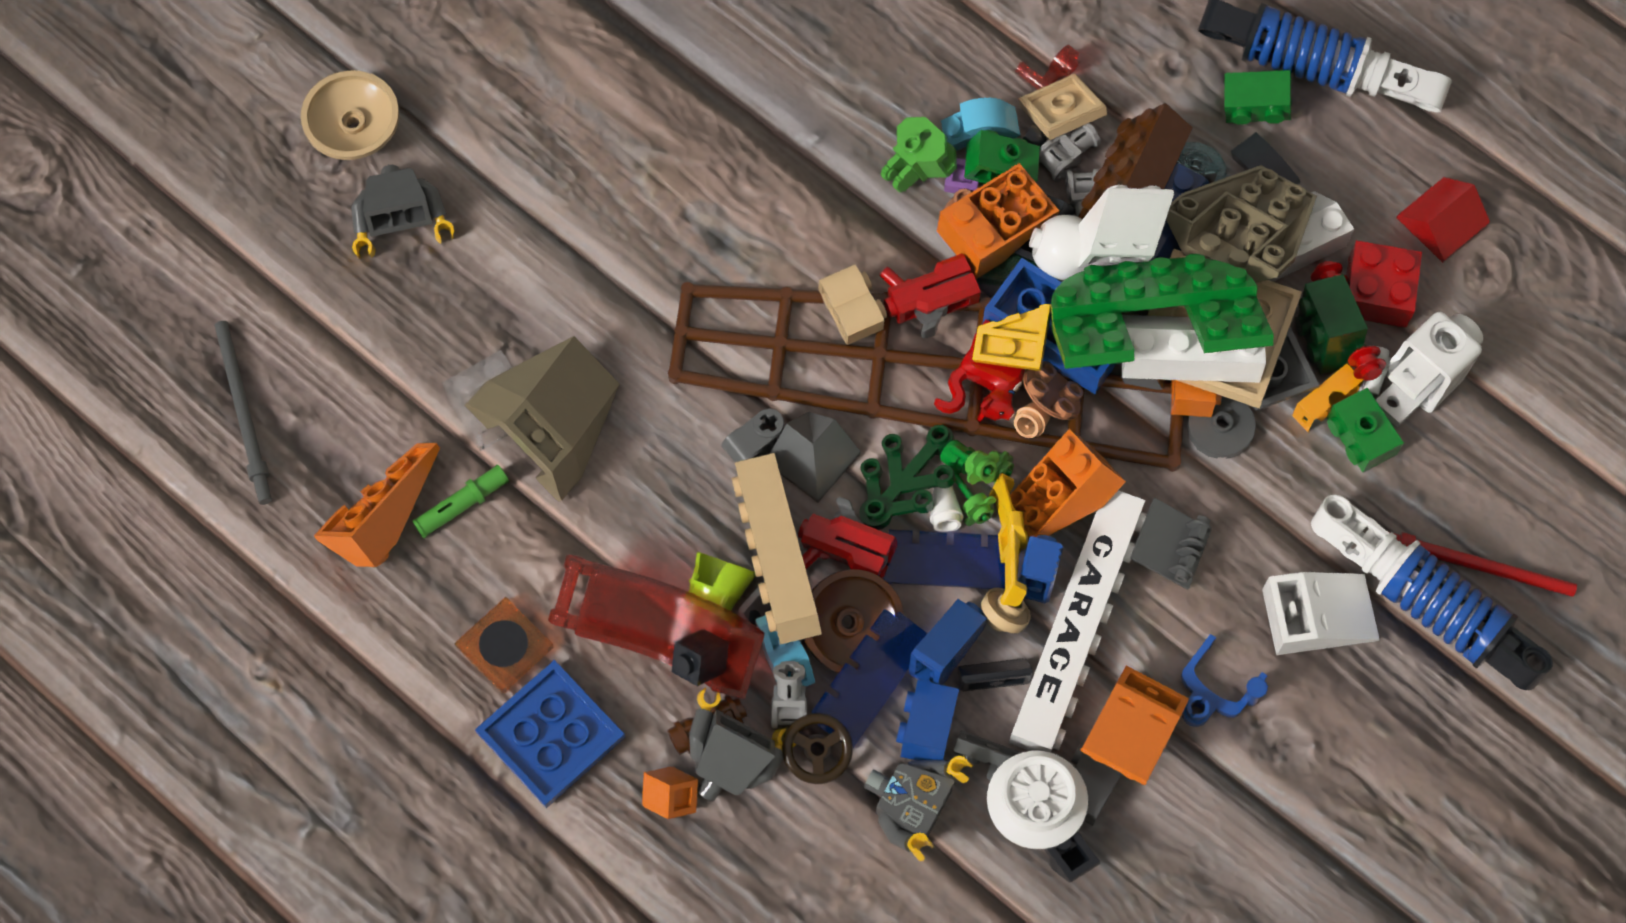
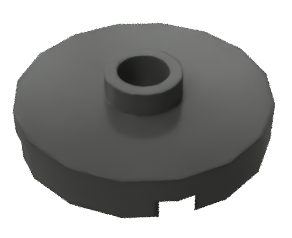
M1222 396L1221 404L1215 405L1212 417L1189 416L1188 434L1191 442L1197 450L1208 457L1234 458L1244 452L1254 438L1256 422L1252 410L1247 404ZM1224 420L1228 426L1220 427L1217 421Z

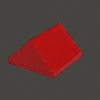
M1446 177L1439 180L1396 217L1442 263L1490 223L1475 184Z

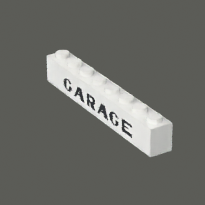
M1118 490L1104 507L1097 510L1012 731L1010 744L1028 751L1051 753L1052 748L1060 749L1066 730L1060 728L1064 716L1071 718L1078 701V698L1072 697L1076 685L1083 687L1090 667L1084 665L1088 653L1095 656L1102 637L1096 634L1100 622L1107 624L1113 605L1107 602L1111 592L1118 594L1125 574L1120 573L1119 570L1123 561L1130 563V557L1135 543L1130 542L1134 531L1140 533L1147 513L1141 512L1145 500Z

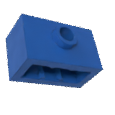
M918 680L915 692L908 691L904 706V712L910 713L908 723L900 722L896 740L897 743L902 744L900 757L912 760L944 759L959 689Z

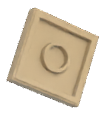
M1072 74L1019 98L1020 108L1049 140L1107 115L1106 105L1076 74Z

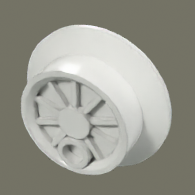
M1027 751L1012 756L996 770L988 787L987 806L994 825L1008 840L1025 848L1047 849L1066 842L1082 826L1088 808V793L1082 776L1067 760L1050 752Z

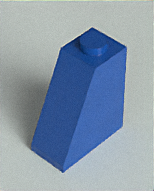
M957 599L912 651L909 674L917 680L943 685L985 629L987 618L983 616L982 609L972 602L964 603Z

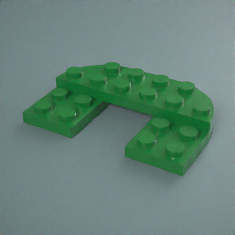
M1190 254L1186 257L1170 259L1159 257L1149 262L1124 261L1116 265H1089L1084 268V271L1064 280L1055 289L1051 299L1052 331L1065 369L1135 361V349L1121 312L1184 305L1204 353L1273 346L1274 333L1258 301L1257 284L1247 274V271L1225 262L1206 259L1201 254Z

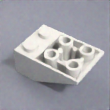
M1115 185L1107 188L1078 225L1081 238L1078 268H1085L1089 265H1116L1124 261L1149 262L1155 254L1174 191L1161 189L1158 186L1133 189L1128 188L1126 185Z
M1299 572L1270 576L1262 589L1276 655L1380 640L1365 574Z

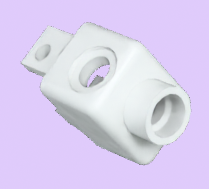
M1443 312L1434 313L1403 342L1398 352L1386 366L1388 369L1386 376L1392 384L1376 401L1389 421L1396 427L1400 426L1419 406L1426 412L1431 413L1464 380L1481 354V344L1484 339L1482 331L1472 319L1462 314H1454L1448 317ZM1387 400L1395 401L1397 407H1390L1387 404Z

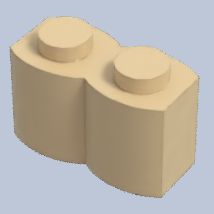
M856 265L819 280L821 297L847 345L883 330L884 318L887 317L881 300H874L869 292L872 290V284L865 271L860 273Z

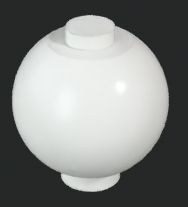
M1058 215L1048 219L1042 224L1040 229H1034L1029 242V247L1033 248L1032 255L1037 267L1061 282L1076 273L1084 271V268H1078L1081 253V238L1078 225L1083 219L1073 215Z

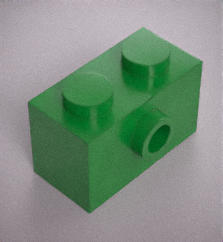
M1290 70L1225 73L1224 109L1226 123L1245 125L1250 122L1266 121L1267 123L1277 124L1283 121H1290Z
M980 130L967 142L964 178L986 184L1020 163L1033 180L1037 182L1040 146L1030 144L1021 138L1012 139L992 130Z
M1368 388L1334 404L1327 416V424L1331 433L1341 439L1346 447L1345 451L1348 459L1353 465H1358L1362 473L1396 456L1404 444Z

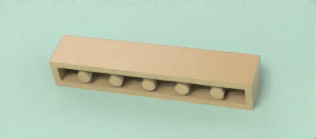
M775 453L735 462L738 476L731 479L736 498L743 496L744 502L738 503L742 523H750L751 528L744 531L749 550L756 549L757 555L751 557L756 577L763 576L764 583H760L758 586L763 605L770 603L771 610L765 612L769 631H777L780 645L821 635L815 602Z

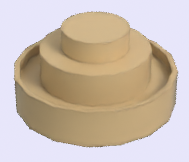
M990 589L981 602L982 611L987 618L989 626L999 632L1017 634L1022 632L1031 619L1030 610L1024 600H1022L1019 606L1003 605L1000 599L1005 589Z

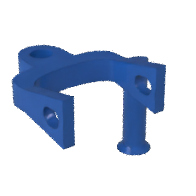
M1212 634L1208 636L1181 674L1183 685L1192 693L1182 713V718L1186 724L1192 727L1204 725L1215 711L1223 716L1235 718L1239 716L1246 705L1255 706L1259 698L1263 697L1268 691V685L1265 681L1267 675L1263 672L1258 677L1251 678L1248 681L1247 692L1238 702L1223 699L1202 684L1197 678L1194 668L1214 644L1216 637ZM1192 707H1199L1202 713H1195L1193 715Z

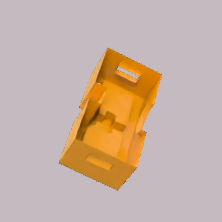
M1345 364L1324 381L1319 388L1314 389L1297 403L1292 416L1307 432L1315 419L1322 422L1328 416L1334 404L1358 392L1363 379H1356L1353 375L1354 370L1348 364Z

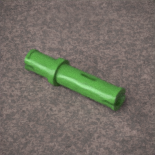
M497 464L474 481L471 479L467 480L465 487L441 501L412 522L424 539L476 503L479 505L484 503L485 497L507 484L509 479Z

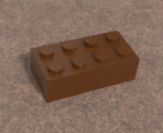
M1167 103L1153 109L1148 108L1141 115L1132 119H1125L1117 128L1118 135L1114 143L1105 153L1106 160L1102 168L1093 178L1095 183L1090 193L1085 196L1081 203L1083 208L1078 217L1083 219L1107 188L1111 186L1126 185L1128 188L1133 189L1158 186L1161 189H1165L1193 127Z

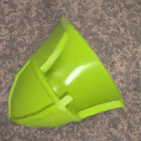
M697 552L692 578H689L688 595L691 612L698 625L701 627L712 625L729 613L756 577L755 572Z

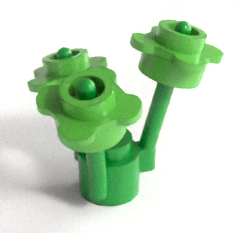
M952 440L942 450L940 460L953 469L956 478L955 483L967 498L962 507V510L967 515L964 521L967 526H971L975 522L982 524L992 517L995 511L993 504L996 502V498L994 496L987 497L984 493L973 495L959 474H968L967 481L972 485L979 481H983L986 484L994 482L995 484L1001 473L1009 477L1011 476L1014 469V463H1012L1013 456L1009 455L1007 451L1003 453L991 451L987 454L981 450L976 451L972 447H966L959 440Z

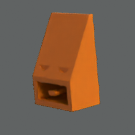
M1018 163L940 211L937 232L956 255L963 253L971 268V273L977 279L1003 263L1031 238L1035 228L1040 229L1045 221L1058 215L1060 210L1022 165Z
M1069 429L1010 494L1015 510L1023 512L1024 527L1028 536H1049L1104 507L1126 481L1092 445Z
M1126 665L1086 739L1081 752L1091 756L1095 761L1104 763L1121 772L1125 777L1146 785L1189 698Z

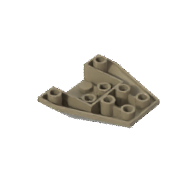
M1260 165L1182 193L1171 202L1166 220L1183 255L1201 254L1206 259L1218 260L1243 268L1258 283L1277 278L1294 263L1317 196L1305 190L1301 185L1294 184L1278 175L1275 171Z
M573 336L487 380L464 406L487 429L499 425L542 469L536 476L537 481L560 502L582 478L620 384L580 341Z

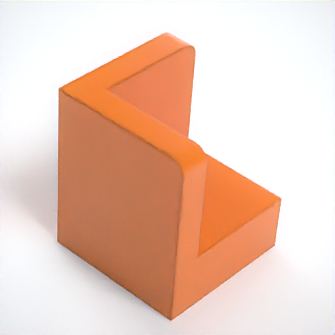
M675 767L644 772L642 805L666 819L696 813L698 779Z

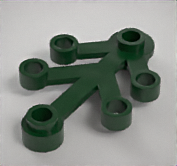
M944 425L933 426L927 433V443L904 470L901 457L904 445L900 436L889 434L883 438L882 447L888 458L890 486L882 495L879 478H881L883 470L879 461L869 458L862 462L860 470L866 480L868 499L861 505L859 510V516L864 525L879 530L887 527L893 516L914 512L924 514L933 509V497L925 489L935 487L945 489L951 487L956 480L953 469L948 465H940L934 470L933 474L918 476V474L935 455H941L942 450L949 442L955 440L949 427ZM944 435V436H943L942 438H940V439H935V438H937L938 436ZM898 443L894 448H888L890 444ZM872 467H875V468H876V470H875L874 472H871V473H868V472H867V470H868L869 468H872ZM943 474H949L948 478L939 479ZM917 491L910 500L896 501L901 494ZM928 499L925 504H918L920 500ZM880 509L879 512L872 513L874 510Z

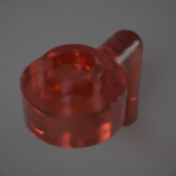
M1069 44L1063 47L1055 56L1049 66V70L1043 77L1024 62L1017 66L1015 72L1038 90L1056 82L1058 78L1064 75L1070 76L1080 64V61L1077 60L1079 52Z

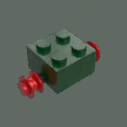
M1332 261L1322 262L1312 272L1310 277L1312 282L1306 283L1304 286L1303 296L1299 300L1298 317H1295L1297 332L1300 336H1304L1307 342L1308 357L1311 363H1316L1320 374L1339 370L1345 364H1348L1350 367H1356L1353 372L1356 379H1363L1364 381L1374 380L1382 374L1386 367L1385 360L1378 358L1381 353L1380 348L1364 344L1368 327L1350 290L1347 276L1341 274L1343 270L1342 265Z

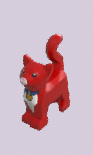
M985 319L983 324L989 323L990 321ZM976 333L970 350L963 358L959 367L951 373L948 380V386L953 396L952 400L945 401L936 398L934 405L943 413L952 414L958 412L965 405L966 393L962 386V381L967 379L992 391L983 398L978 421L981 422L985 417L994 421L999 419L1009 421L1015 413L1012 406V398L1022 385L1025 369L974 362L972 358Z

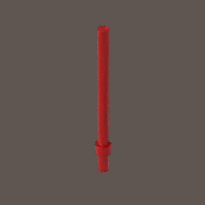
M1401 532L1400 535L1394 533L1397 535V541H1400L1405 546H1409L1417 540L1416 535ZM1418 540L1421 543L1420 545L1431 553L1430 555H1435L1438 560L1574 597L1577 584Z

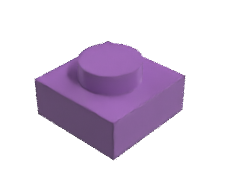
M957 158V169L946 177L944 192L956 193L960 189H968L973 192L978 188L977 181L964 178L966 159Z

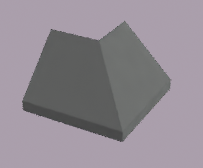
M1289 328L1260 409L1312 391L1320 386L1291 328Z
M807 412L785 425L769 454L775 453L780 474L818 503L861 454V451L835 419Z

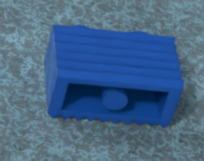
M1038 535L1037 537H1029L1019 577V582L1027 586L1025 599L1041 603L1050 601L1063 550L1061 543H1058L1051 536Z

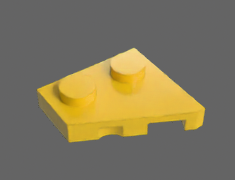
M1043 304L1039 306L1040 308L1022 314L1016 313L1007 316L1004 320L992 321L978 326L972 360L978 363L1041 371L1051 305Z

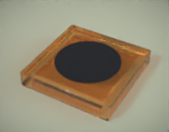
M507 597L502 599L454 643L455 647L502 695L554 648L553 643Z

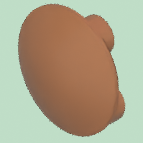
M1046 361L1042 362L1041 371L1027 370L1023 378L1025 389L1039 408L1061 420H1072L1078 416L1081 410L1080 398L1083 396V390L1077 383L1067 381L1057 373L1051 363Z

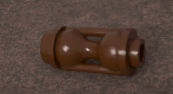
M729 695L724 696V700H720L719 704L711 710L713 715L716 710H719L743 724L742 719L747 717V713L739 698L737 697L732 700ZM692 717L683 719L681 722H674V727L667 730L679 755L685 752L690 754L689 732L694 719Z

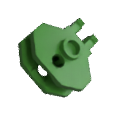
M906 117L897 126V145L893 148L896 154L882 167L880 174L886 181L894 180L893 188L898 192H903L909 186L911 187L919 178L924 182L928 178L948 177L957 169V150L947 142L946 135L926 117Z

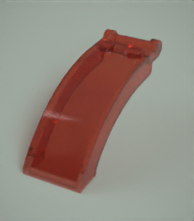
M577 555L566 556L563 565L566 571L556 606L551 609L548 621L550 623L575 630L574 633L577 636L628 649L672 666L675 641L704 628L730 642L726 673L704 684L709 686L714 692L745 699L765 636L762 630L726 608L679 587L630 571L587 561ZM583 574L589 576L578 616L568 611L578 576Z

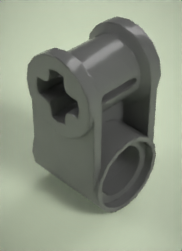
M774 409L760 411L742 427L731 432L724 439L721 447L734 462L768 455L777 441L776 437L779 438L785 427L781 413ZM769 425L771 428L776 427V430L772 432L770 429L765 430L764 427Z

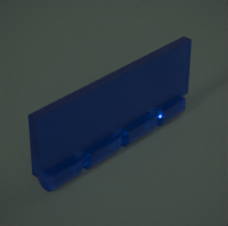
M889 529V534L896 537L898 545L891 563L886 564L888 569L884 580L888 584L1005 589V563H1001L998 535H988L987 547H981V534L954 533L953 545H947V532L920 531L919 543H912L913 530Z
M886 609L881 612L870 628L879 639L876 641L866 634L850 656L860 666L856 670L848 663H845L830 684V687L839 694L838 697L835 698L825 691L811 711L812 713L831 715L842 722L850 733L853 748L909 670L912 651L928 634L901 612H897L896 615H893ZM817 725L828 734L835 731L827 725Z

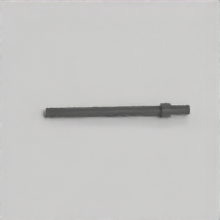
M219 321L214 326L249 462L246 466L248 477L251 482H254L259 504H269L272 502V497L267 478L270 476L267 463L262 461L228 322Z

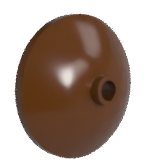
M854 569L833 573L821 580L813 588L812 595L822 634L805 638L804 640L812 655L822 665L838 673L860 675L880 668L892 658L903 638L905 616L902 603L890 584L876 574ZM846 615L852 619V624L849 628H845L842 624V620Z

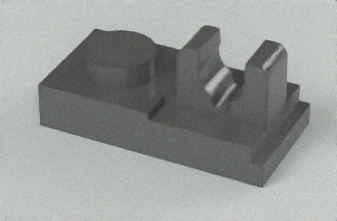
M962 730L953 750L960 753L959 756L965 757L970 763L979 764L980 761L991 763L986 776L990 781L1001 764L1012 756L1021 753Z

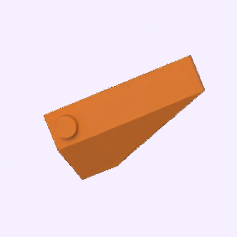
M417 443L386 469L385 474L387 477L384 480L378 481L372 486L368 484L360 492L364 497L350 509L343 505L314 535L316 540L355 566L377 567L384 563L389 557V551L399 540L440 450L437 443Z

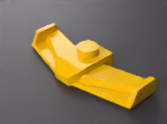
M1001 473L989 493V496L996 498L995 503L1002 526L998 533L1000 560L1001 563H1005V592L1000 601L1003 605L1019 606L1027 593V586L1017 581L1019 554L1021 551H1025L1027 547L1028 534L1024 527L1023 512L1016 511L1011 501L1010 492L1015 485L1014 479Z

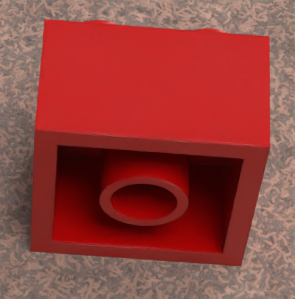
M1355 241L1348 257L1346 276L1350 290L1365 321L1407 328L1415 312L1422 258L1421 251Z

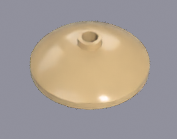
M356 70L337 72L319 81L305 97L301 109L302 128L311 145L322 154L340 160L360 159L379 151L390 141L399 122L398 102L389 85L371 73ZM353 123L359 124L355 128H349V126Z

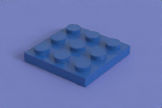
M555 660L475 729L476 734L545 808H548L626 738L619 727Z

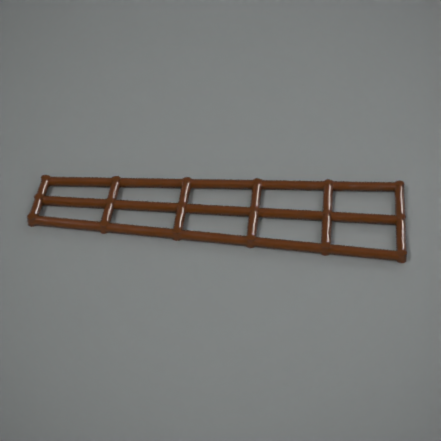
M685 282L681 285L668 370L669 381L673 384L683 383L768 398L770 401L779 400L868 416L871 419L881 418L927 427L944 425L952 431L967 433L969 436L978 435L1052 448L1062 437L1042 433L1038 437L1025 438L1015 428L979 422L978 414L981 410L984 386L971 382L967 420L880 405L885 362L955 370L963 360V357L887 349L891 321L888 313L887 317L884 318V329L875 334L874 347L788 338L793 302L825 304L819 290H800L790 287L780 289L692 284L691 282ZM883 292L882 294L871 293L874 300L880 299L884 305L883 300L887 298L888 292ZM693 297L779 302L775 336L689 327ZM980 298L979 303L957 311L978 312V329V326L983 323L984 310L991 298ZM1150 309L1121 312V314L1147 316ZM687 340L772 349L768 385L683 370ZM786 351L872 361L867 402L781 387ZM1059 373V374H1060L1061 376H1063L1067 381H1072L1071 379L1067 378V377L1064 376L1063 374ZM1109 374L1102 384V387L1171 394V381L1165 380L1164 389L1162 390L1125 384L1122 375ZM1080 386L1083 390V396L1080 398V413L1076 418L1068 420V430L1071 429L1080 437L1085 388ZM1171 415L1168 455L1090 441L1086 442L1092 445L1103 458L1160 467L1175 472L1181 464L1184 415Z

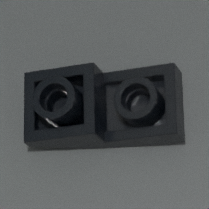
M1257 132L1230 151L1233 159L1245 170L1262 165L1294 184L1301 183L1299 177L1285 160Z

